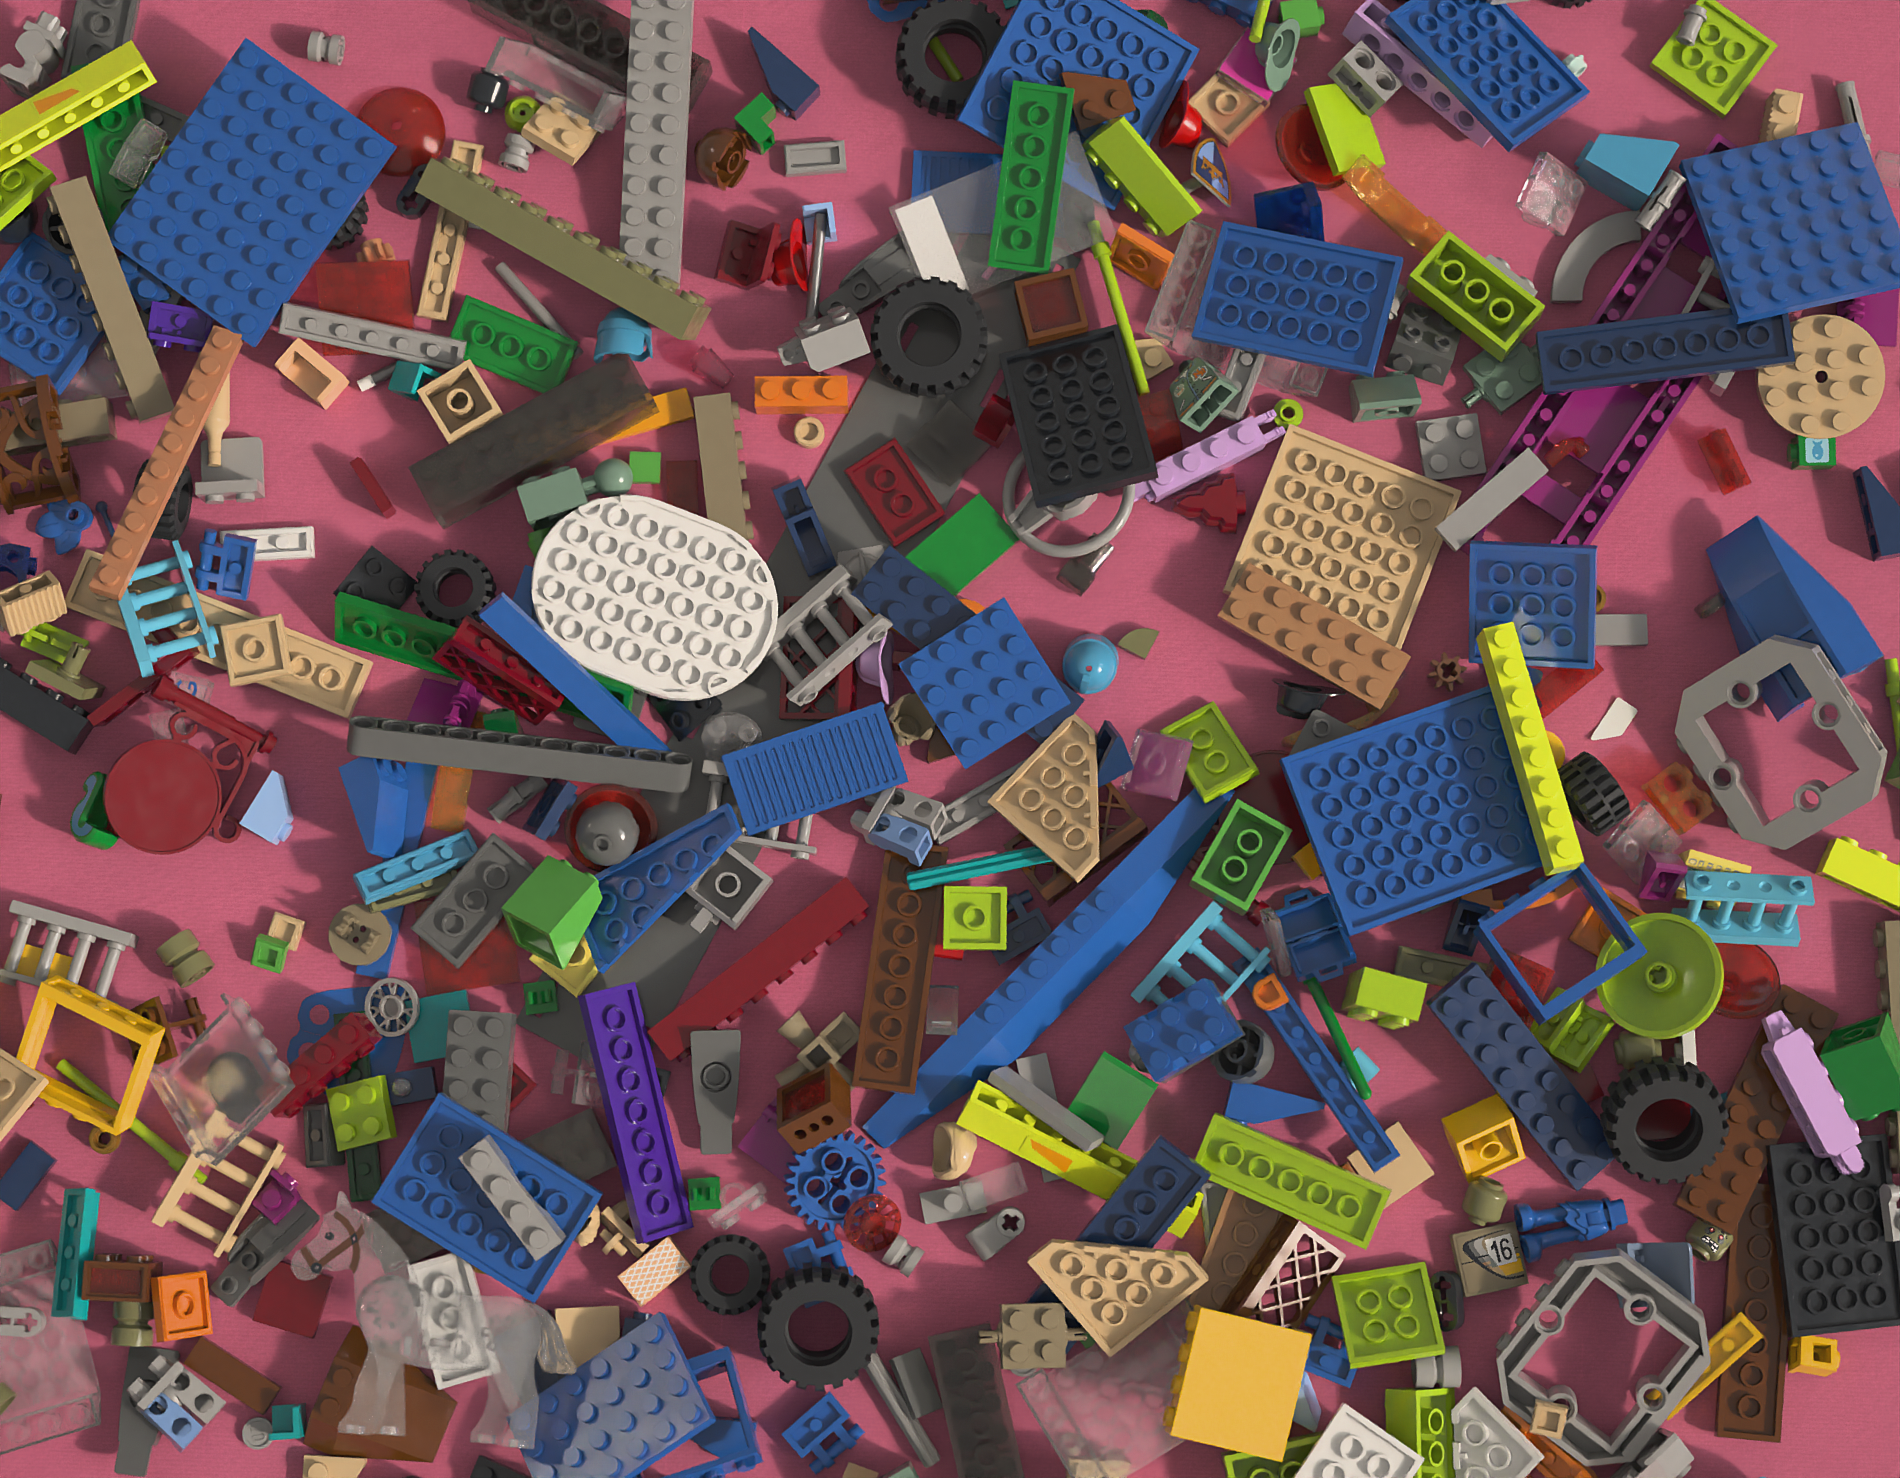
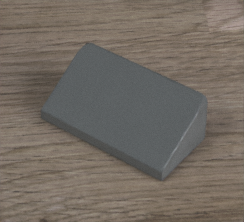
M329 1104L303 1105L306 1168L344 1165L345 1151H338Z

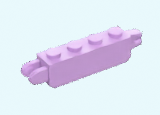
M1272 409L1255 418L1252 415L1156 463L1159 478L1137 483L1135 485L1134 502L1146 497L1148 502L1153 500L1155 503L1160 502L1260 452L1267 443L1286 433L1283 426L1276 427L1264 435L1259 426L1274 420L1277 416L1275 410Z
M1782 1010L1764 1017L1761 1021L1769 1042L1763 1045L1761 1054L1814 1155L1820 1158L1830 1157L1834 1166L1837 1167V1170L1842 1175L1859 1173L1860 1170H1863L1864 1162L1856 1146L1862 1142L1858 1135V1126L1853 1119L1849 1118L1843 1107L1844 1100L1841 1094L1833 1088L1824 1063L1817 1058L1813 1050L1814 1044L1811 1037L1803 1031L1802 1027L1795 1029Z

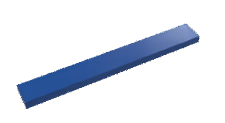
M501 592L479 610V617L617 745L672 751L505 593Z
M406 762L405 771L407 779L405 782L409 791L402 855L420 847L439 765ZM406 905L381 911L387 917L392 927L391 942L386 953L378 961L368 966H357L356 974L378 979L389 977Z
M1243 956L1232 963V966L1237 974L1240 975L1251 962ZM1268 963L1260 973L1253 970L1245 979L1244 984L1252 994L1254 985L1259 980L1275 973V971ZM1275 973L1289 998V1002L1275 1010H1263V1012L1372 1172L1376 1173L1400 1157V1153Z

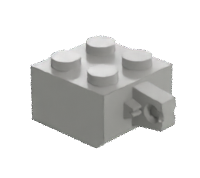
M844 305L837 306L827 311V316L816 319V316L801 320L799 326L793 328L796 336L777 346L783 365L787 366L807 361L811 369L821 372L871 353L859 318L852 308H845Z
M729 846L685 891L698 901L694 909L699 913L690 926L701 934L710 922L717 925L722 920L736 931L774 882L773 879Z

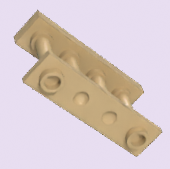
M219 1107L216 1108L151 1222L162 1228L166 1221L171 1223L176 1221L215 1242L217 1246L213 1251V1255L218 1258L223 1251L229 1253L237 1239V1236L233 1233L271 1168L277 1170L286 1156V1153L282 1151L284 1143L278 1140L272 1150L230 1127L231 1123L226 1121L228 1112ZM216 1137L219 1139L224 1137L266 1160L258 1176L255 1177L213 1154L214 1150L210 1149V1146ZM199 1165L203 1167L208 1165L250 1188L241 1205L197 1182L198 1178L193 1175ZM183 1193L187 1195L192 1193L234 1216L225 1232L223 1233L181 1210L182 1206L177 1204Z

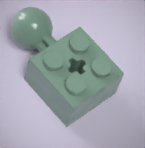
M609 458L602 461L596 467L592 476L582 479L576 467L570 469V466H563L553 470V475L542 479L540 476H533L525 479L523 485L518 486L517 490L528 523L534 531H538L548 527L553 528L560 519L576 510L578 506L587 504L590 501L588 497L599 492L607 497L626 494L632 486L633 473L630 466L623 460Z

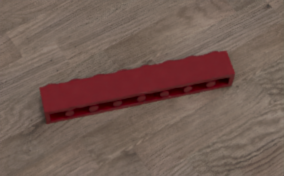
M847 877L843 878L647 1031L669 1061L672 1062L677 1058L679 1062H682L691 1055L690 1033L693 1030H718L716 1027L723 1021L727 1020L729 1024L744 1013L741 1007L751 1000L756 1004L769 994L766 988L776 981L780 985L794 974L791 968L801 961L803 965H806L819 955L816 949L826 942L830 946L841 938L843 934L840 930L851 923L855 927L868 916L865 911L869 908V905Z

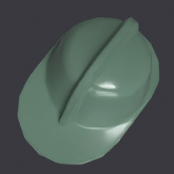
M1293 18L1286 19L1281 24L1265 22L1261 41L1255 43L1256 57L1259 63L1265 67L1266 84L1273 92L1282 90L1291 75L1295 50L1300 37L1299 23Z

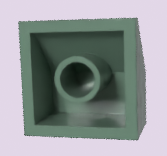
M1404 371L1389 372L1386 374V377L1374 378V375L1373 378L1359 375L1349 385L1353 423L1414 417L1422 404L1414 375H1405Z

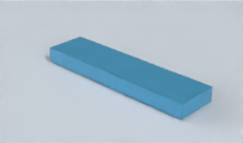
M466 829L354 873L353 880L365 905L464 866L476 853L478 847L469 829Z

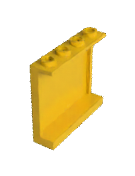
M1195 1304L1194 1310L1189 1311L1186 1318L1185 1330H1189L1186 1343L1182 1342L1178 1351V1362H1181L1178 1375L1174 1374L1170 1385V1393L1173 1394L1171 1407L1167 1406L1163 1414L1162 1424L1166 1426L1165 1431L1171 1436L1282 1462L1312 1334L1303 1330L1273 1325L1204 1308Z

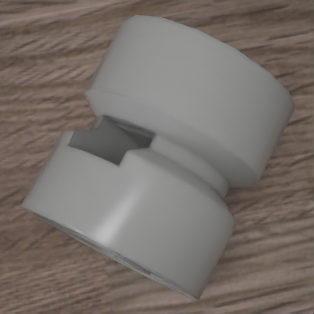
M1445 1346V1354L1411 1359V1374L1414 1388H1433L1435 1383H1439L1441 1388L1460 1387L1461 1359L1458 1346Z

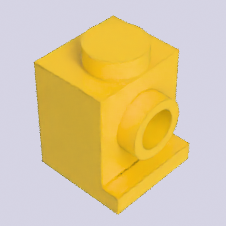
M1802 1336L1788 1341L1789 1373L1800 1372L1827 1377L1837 1371L1840 1364L1837 1340L1817 1336Z

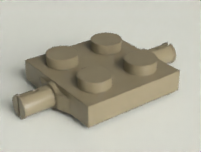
M1062 1302L999 1304L1000 1320L997 1330H978V1336H990L978 1338L979 1344L997 1343L1000 1351V1368L1003 1370L1066 1368L1065 1349L1068 1341H1086L1087 1335H1074L1087 1333L1084 1327H1067L1065 1322V1305Z

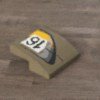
M1515 1221L1449 1235L1457 1274L1462 1282L1463 1297L1529 1284Z

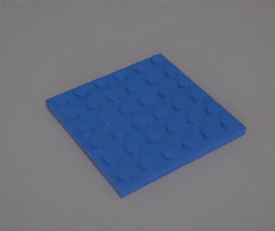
M1019 0L956 121L1004 148L1013 80L1062 87L1058 74L1071 72L1127 80L1136 110L1121 116L1126 118L1149 146L1200 49L1119 0ZM1071 115L1062 183L1078 192H1082L1108 210L1114 211L1123 194L1119 189L1114 190L1104 179V171L1098 165L1095 167L1087 160L1084 155L1086 150L1081 145L1106 121L1077 131L1073 116Z
M1858 122L1681 160L1679 165L1681 174L1687 180L1685 185L1736 324L1900 288V228Z

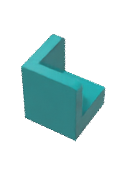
M397 361L388 390L408 400L418 401L420 395L416 390L423 387L425 378L435 380L442 374L420 363Z
M306 1403L273 1405V1432L268 1434V1440L304 1437L307 1429Z

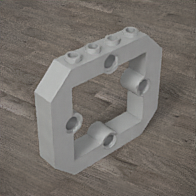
M1779 635L1771 636L1683 690L1674 732L1677 736L1676 742L1678 747L1692 759L1694 772L1700 780H1705L1711 789L1710 796L1713 802L1718 807H1722L1727 814V823L1731 830L1736 834L1739 833L1742 839L1787 850L1873 800L1879 793L1888 751L1820 646ZM1791 663L1816 702L1812 709L1814 723L1824 730L1834 729L1859 769L1829 787L1825 782L1818 779L1806 781L1793 795L1794 807L1770 821L1743 779L1744 769L1741 763L1729 757L1703 715L1726 701L1735 708L1750 706L1762 694L1760 680ZM1739 683L1745 684L1749 688V698H1744L1738 694L1737 686ZM1825 705H1832L1837 709V719H1830L1826 716L1824 712ZM1720 768L1730 772V782H1725L1720 778ZM1807 790L1817 794L1818 804H1811L1807 801L1805 797Z
M1620 1248L1574 1253L1569 1260L1566 1258L1561 1260L1553 1272L1556 1277L1549 1285L1544 1283L1538 1289L1534 1296L1537 1301L1530 1309L1525 1307L1519 1313L1515 1320L1517 1324L1511 1334L1505 1332L1495 1346L1498 1349L1496 1356L1503 1404L1531 1424L1536 1399L1554 1402L1560 1398L1565 1399L1570 1404L1568 1406L1562 1439L1548 1437L1550 1440L1585 1466L1632 1462L1710 1365L1711 1360L1703 1311ZM1595 1277L1623 1297V1310L1626 1318L1631 1323L1646 1325L1654 1320L1684 1342L1683 1346L1659 1376L1649 1374L1638 1380L1635 1386L1637 1403L1610 1437L1577 1413V1398L1575 1392L1570 1387L1558 1384L1547 1390L1522 1371L1547 1337L1555 1335L1562 1330L1565 1322L1564 1316ZM1636 1300H1644L1648 1303L1647 1308L1642 1312H1636L1630 1306ZM1546 1310H1551L1557 1314L1556 1319L1552 1322H1544L1539 1316ZM1653 1388L1659 1390L1661 1394L1655 1400H1648L1643 1396L1645 1391Z

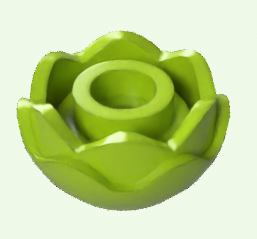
M529 96L514 97L505 108L506 124L509 128L521 133L523 126L541 107L540 104ZM522 111L526 112L524 116L520 115Z

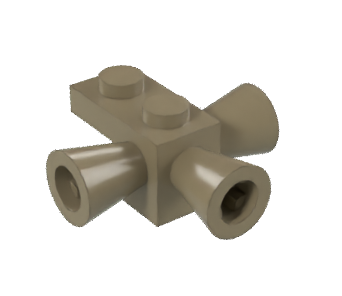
M800 1010L776 1031L801 1049L796 1056L799 1061L774 1076L781 1086L831 1062L850 1085L851 1091L855 1088L852 1087L854 1072L838 1061L858 1041L860 1027L845 1011L836 1017L816 1037ZM805 1085L789 1092V1094L796 1099Z

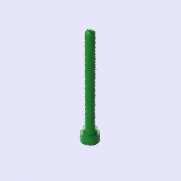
M1315 977L1302 981L1303 985L1308 986L1359 1096L1363 1100L1370 1099L1372 1096L1371 1089L1321 984L1317 982Z

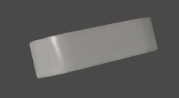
M0 1305V1317L11 1318L10 1323L0 1325V1336L30 1337L41 1333L45 1328L46 1316L39 1308ZM29 1313L32 1314V1319L37 1320V1325L32 1326L30 1331L28 1330V1325L18 1324V1319L29 1317Z

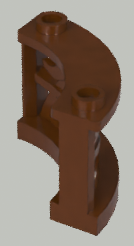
M48 374L35 376L36 381L0 388V402L10 400L15 412L11 416L10 411L6 407H0L2 412L0 418V505H3L8 515L14 514V510L66 499L69 504L81 501L80 476L74 466L68 446H61L62 438H59L58 430H62L63 426L59 410L58 392ZM37 395V397L21 406L18 398ZM29 415L30 423L33 422L34 418H39L42 422L41 428L38 430L33 429L29 425L26 416ZM18 424L30 437L46 440L47 447L36 454L32 462V469L16 462L5 452L7 442ZM43 458H47L52 462L53 466L52 468L43 466V473H41L40 462ZM4 467L11 471V473L6 475ZM29 480L33 481L35 490L14 494L11 486L12 482H18L21 485L22 491L28 486ZM42 484L57 485V486L42 488Z

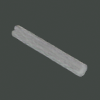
M872 1353L871 1362L865 1369L924 1467L928 1468L940 1460L939 1453L918 1419L912 1420L900 1389L878 1353Z

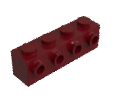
M351 1012L256 1093L274 1117L292 1118L304 1108L303 1105L307 1101L322 1094L327 1089V1084L333 1079L347 1073L351 1068V1064L358 1058L368 1055L375 1048L374 1045L383 1037L364 1013Z

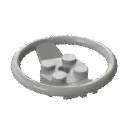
M1023 451L1014 459L1006 474L1002 501L1005 517L1011 530L1029 548L1052 557H1076L1101 548L1123 528L1134 504L1135 484L1124 486L1118 512L1101 533L1078 544H1050L1036 538L1031 533L1053 516L1059 521H1066L1069 518L1084 513L1097 499L1098 493L1036 508L1031 488L1016 508L1014 500L1015 487L1018 477L1026 465Z

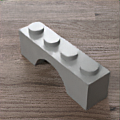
M490 1134L458 1157L536 1261L565 1239L566 1235L548 1211L543 1209L523 1187L511 1168L508 1158Z

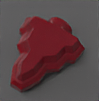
M1234 472L1219 474L1215 481L1204 482L1199 490L1185 491L1172 498L1171 511L1185 518H1199L1205 526L1217 527L1220 533L1237 534L1238 516L1246 515L1245 490L1237 491Z

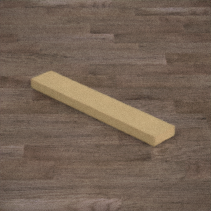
M454 140L450 159L456 158L469 165L467 171H473L478 174L483 160L484 145ZM441 205L439 206L416 315L419 318L448 323L469 221Z

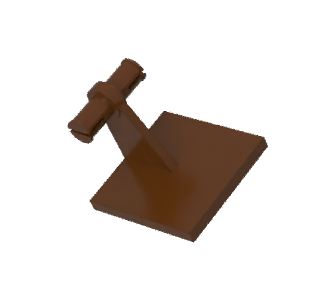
M159 996L153 997L130 1009V1011L166 1028L152 1068L179 1056L171 1034L173 1030L193 1026L197 1043L211 1039L205 1024L207 1017L206 1014H202L197 997L184 1001L190 1016L189 1019L169 1024ZM128 1039L132 1050V1058L135 1062L141 1044Z

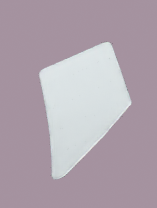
M1616 698L1591 736V740L1621 736L1638 710L1621 698Z

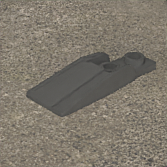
M900 231L860 261L842 279L839 289L819 304L818 311L823 317L828 315L827 311L842 305L845 308L851 307L856 315L858 313L862 314L883 302V298L888 292H894L899 284L903 282L908 284L913 282V278L921 276L904 231Z
M738 1029L693 1030L690 1033L692 1088L697 1121L700 1124V1151L703 1155L730 1154L732 1152V1123H734L739 1084L741 1032Z
M300 1199L276 1226L260 1214L240 1234L227 1255V1260L230 1264L211 1285V1290L227 1306L234 1307L252 1285L255 1286L288 1255L320 1220V1216L303 1199Z
M144 1346L130 1347L121 1399L118 1441L120 1443L114 1467L115 1473L136 1477H145L147 1475L152 1447L158 1444L162 1433L135 1409L137 1403L129 1396L127 1389L138 1377L152 1388L159 1379L148 1370L150 1364L159 1355L175 1364L180 1359L178 1351Z

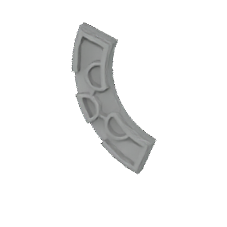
M1640 210L1626 211L1605 217L1586 228L1574 239L1563 254L1555 270L1551 286L1550 303L1582 302L1584 283L1593 264L1603 254L1616 247L1641 241V227L1634 222L1639 216Z

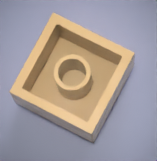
M470 359L416 390L453 450L506 419Z

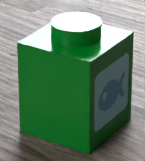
M1798 435L1791 439V443L1787 445V460L1791 462L1792 470H1828L1836 466V437L1813 439Z

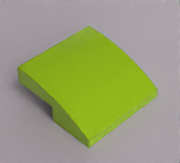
M1557 986L1545 1004L1566 990ZM1580 998L1540 1026L1534 1019L1528 1029L1549 1056L1581 1073L1615 1023L1611 1017L1587 1006L1584 999Z

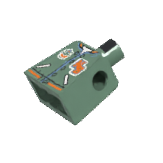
M1198 357L1193 361L1185 360L1179 365L1178 371L1180 375L1170 385L1169 390L1178 419L1201 433L1240 391L1220 370Z

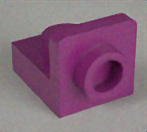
M273 1169L269 1173L273 1180L251 1204L276 1226L302 1197L296 1190L299 1184L287 1172H284L281 1176Z

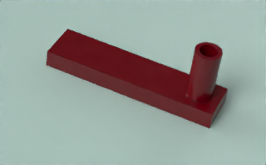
M170 626L151 632L159 644L179 639ZM197 647L166 655L153 665L155 675L142 678L140 675L89 714L87 718L94 727L106 726L149 693L161 674L167 677L171 676L201 652Z

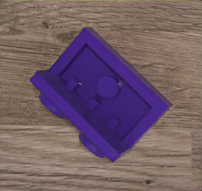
M151 301L147 336L153 339L152 345L171 348V344L174 342L184 344L183 350L199 353L202 351L212 330L213 318L201 309Z

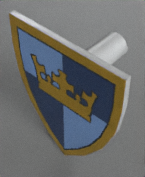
M1214 138L1204 139L1196 145L1192 154L1191 175L1193 178L1181 185L1188 193L1205 186L1229 208L1231 207V183L1224 158Z

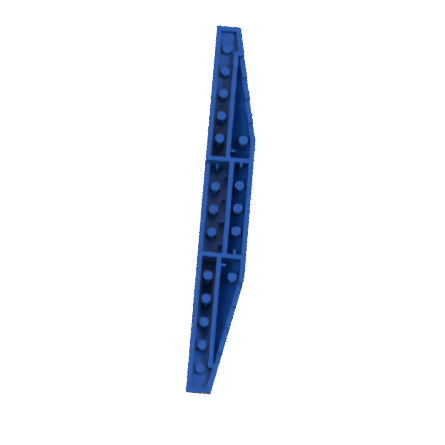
M1194 788L918 1069L915 1096L895 1093L862 1127L885 1149L971 1091L978 1080L984 1082L989 1078L992 1071L1015 1061L1149 925L1235 791L1232 789L1205 804Z

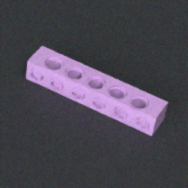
M1366 0L1355 11L1342 35L1354 45H1357L1362 40L1404 83L1403 85L1478 146L1483 148L1493 137L1490 132L1386 25L1384 21L1391 11L1377 0Z

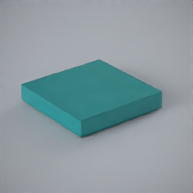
M467 990L419 998V1017L414 1027L409 1031L414 1063L446 1057L449 1010L470 1011ZM412 1000L404 1001L406 1008H413ZM406 1014L407 1024H408V1022L410 1021L411 1017Z

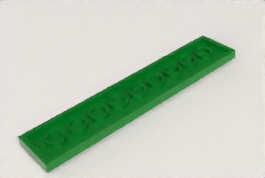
M339 592L335 599L336 643L452 679L462 680L461 677L432 659L435 652L457 629L456 627L365 600L358 596ZM449 656L452 659L457 660L455 656ZM466 658L468 662L475 663L473 659ZM588 671L632 712L633 686ZM475 673L478 676L483 677L481 673ZM493 675L494 679L502 680L500 676ZM501 690L506 694H509L507 690ZM519 692L520 696L528 697L526 693ZM567 697L564 698L560 707L556 710L591 721Z

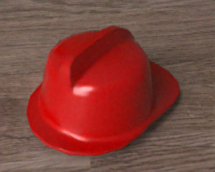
M1183 80L1164 116L1163 129L1159 139V146L1162 149L1170 144L1188 149H1193L1197 145L1202 130V115L1188 103L1189 85L1186 80Z
M795 218L790 228V238L781 242L778 249L774 250L772 262H774L772 281L776 286L799 285L803 291H808L809 276L807 270L806 233L801 220Z

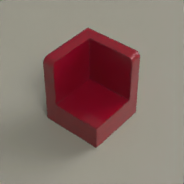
M993 393L979 415L972 434L998 449L1015 421L1011 403Z

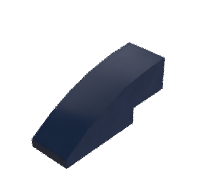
M800 476L771 487L808 577L836 566L837 563Z

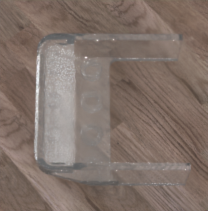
M500 36L484 69L489 73L508 77L507 83L522 91L528 87L536 92L534 95L536 99L548 105H551L552 101L563 106L561 112L572 118L577 119L580 115L588 119L587 125L601 133H604L605 130L612 131L626 115L627 94L531 43Z

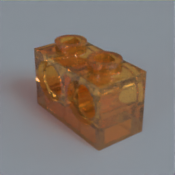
M1675 761L1645 782L1641 788L1678 835H1682L1715 810L1711 806L1713 801L1708 793L1703 789L1699 790L1692 782L1693 775L1684 764L1679 765ZM1666 776L1675 779L1677 783L1675 792H1670L1664 787ZM1685 801H1690L1695 805L1696 814L1694 817L1687 816L1684 813L1683 804Z

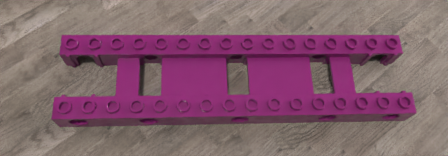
M1717 133L1702 155L1739 147ZM1685 183L1670 202L1672 204L1669 210L1665 209L1587 325L1682 313L1696 286L1665 267L1670 259L1669 257L1678 244L1681 243L1703 259L1706 255L1712 258ZM1722 288L1716 298L1729 304L1724 288ZM1695 301L1689 313L1712 309ZM1703 376L1662 380L1649 398L1629 385L1544 395L1542 391L1472 496L1528 447L1537 455L1547 441L1596 473L1597 476L1582 498L1547 475L1540 478L1521 497L1563 524L1556 537L1549 542L1550 544L1590 545ZM1488 523L1475 536H1473L1468 542H1466L1459 550L1469 555L1471 540L1484 541L1482 537L1490 523Z

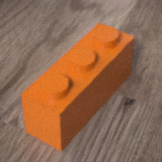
M847 375L755 376L757 415L849 414Z

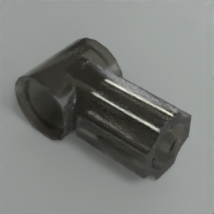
M1094 532V533L1088 538V540L1091 539V538H1093V537H1095V536L1098 535V534H1096V533ZM1108 542L1093 552L1074 558L1071 557L1061 569L1056 579L1081 597L1095 580L1097 571L1111 555L1115 547Z

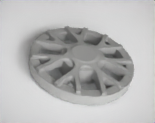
M385 978L376 982L368 991L365 999V1014L381 1035L388 1037L403 1035L409 1032L418 1020L420 1013L419 998L414 988L405 980ZM387 983L391 995H385L381 986ZM399 985L405 989L402 996L397 995ZM373 997L381 999L379 1007L372 1006ZM411 998L413 1008H406L404 1001ZM404 1013L411 1017L408 1024L401 1018ZM378 1014L385 1018L380 1025L375 1020ZM394 1019L397 1022L396 1032L390 1031L391 1020Z

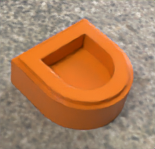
M1275 973L1259 980L1252 989L1253 1001L1262 1010H1275L1289 1002V998Z

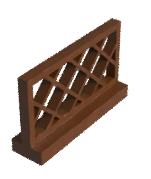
M1111 782L1105 784V787L1109 790L1108 803L1098 802V807L1107 808L1105 824L1099 823V829H1104L1102 840L1099 842V861L1079 883L1063 870L1057 873L1059 866L1053 861L1041 863V865L1054 866L1052 878L1042 885L1035 877L1036 865H1032L1031 870L1028 867L1020 868L1049 907L1148 834L1147 825L1137 816ZM1112 797H1114L1119 804L1112 803ZM1111 809L1124 810L1131 818L1121 826L1109 824ZM1108 830H1115L1107 836ZM1019 833L1003 846L1007 852L1014 851V847L1022 841L1029 840L1022 833Z
M1283 1213L1219 1311L1245 1318L1256 1315L1257 1321L1264 1322L1263 1312L1276 1309L1277 1323L1273 1325L1298 1329L1331 1280V1276L1335 1274L1347 1255L1317 1235L1299 1220ZM1303 1234L1309 1236L1310 1249L1297 1252L1296 1245ZM1328 1251L1334 1254L1327 1266L1319 1268L1318 1254ZM1311 1256L1312 1270L1299 1274L1298 1259ZM1291 1262L1292 1276L1280 1279L1279 1270L1284 1263ZM1313 1277L1314 1286L1311 1291L1301 1294L1300 1281ZM1293 1283L1294 1297L1282 1300L1280 1286ZM1273 1288L1275 1302L1262 1305L1261 1297L1266 1290ZM1295 1304V1315L1292 1319L1284 1321L1283 1307Z

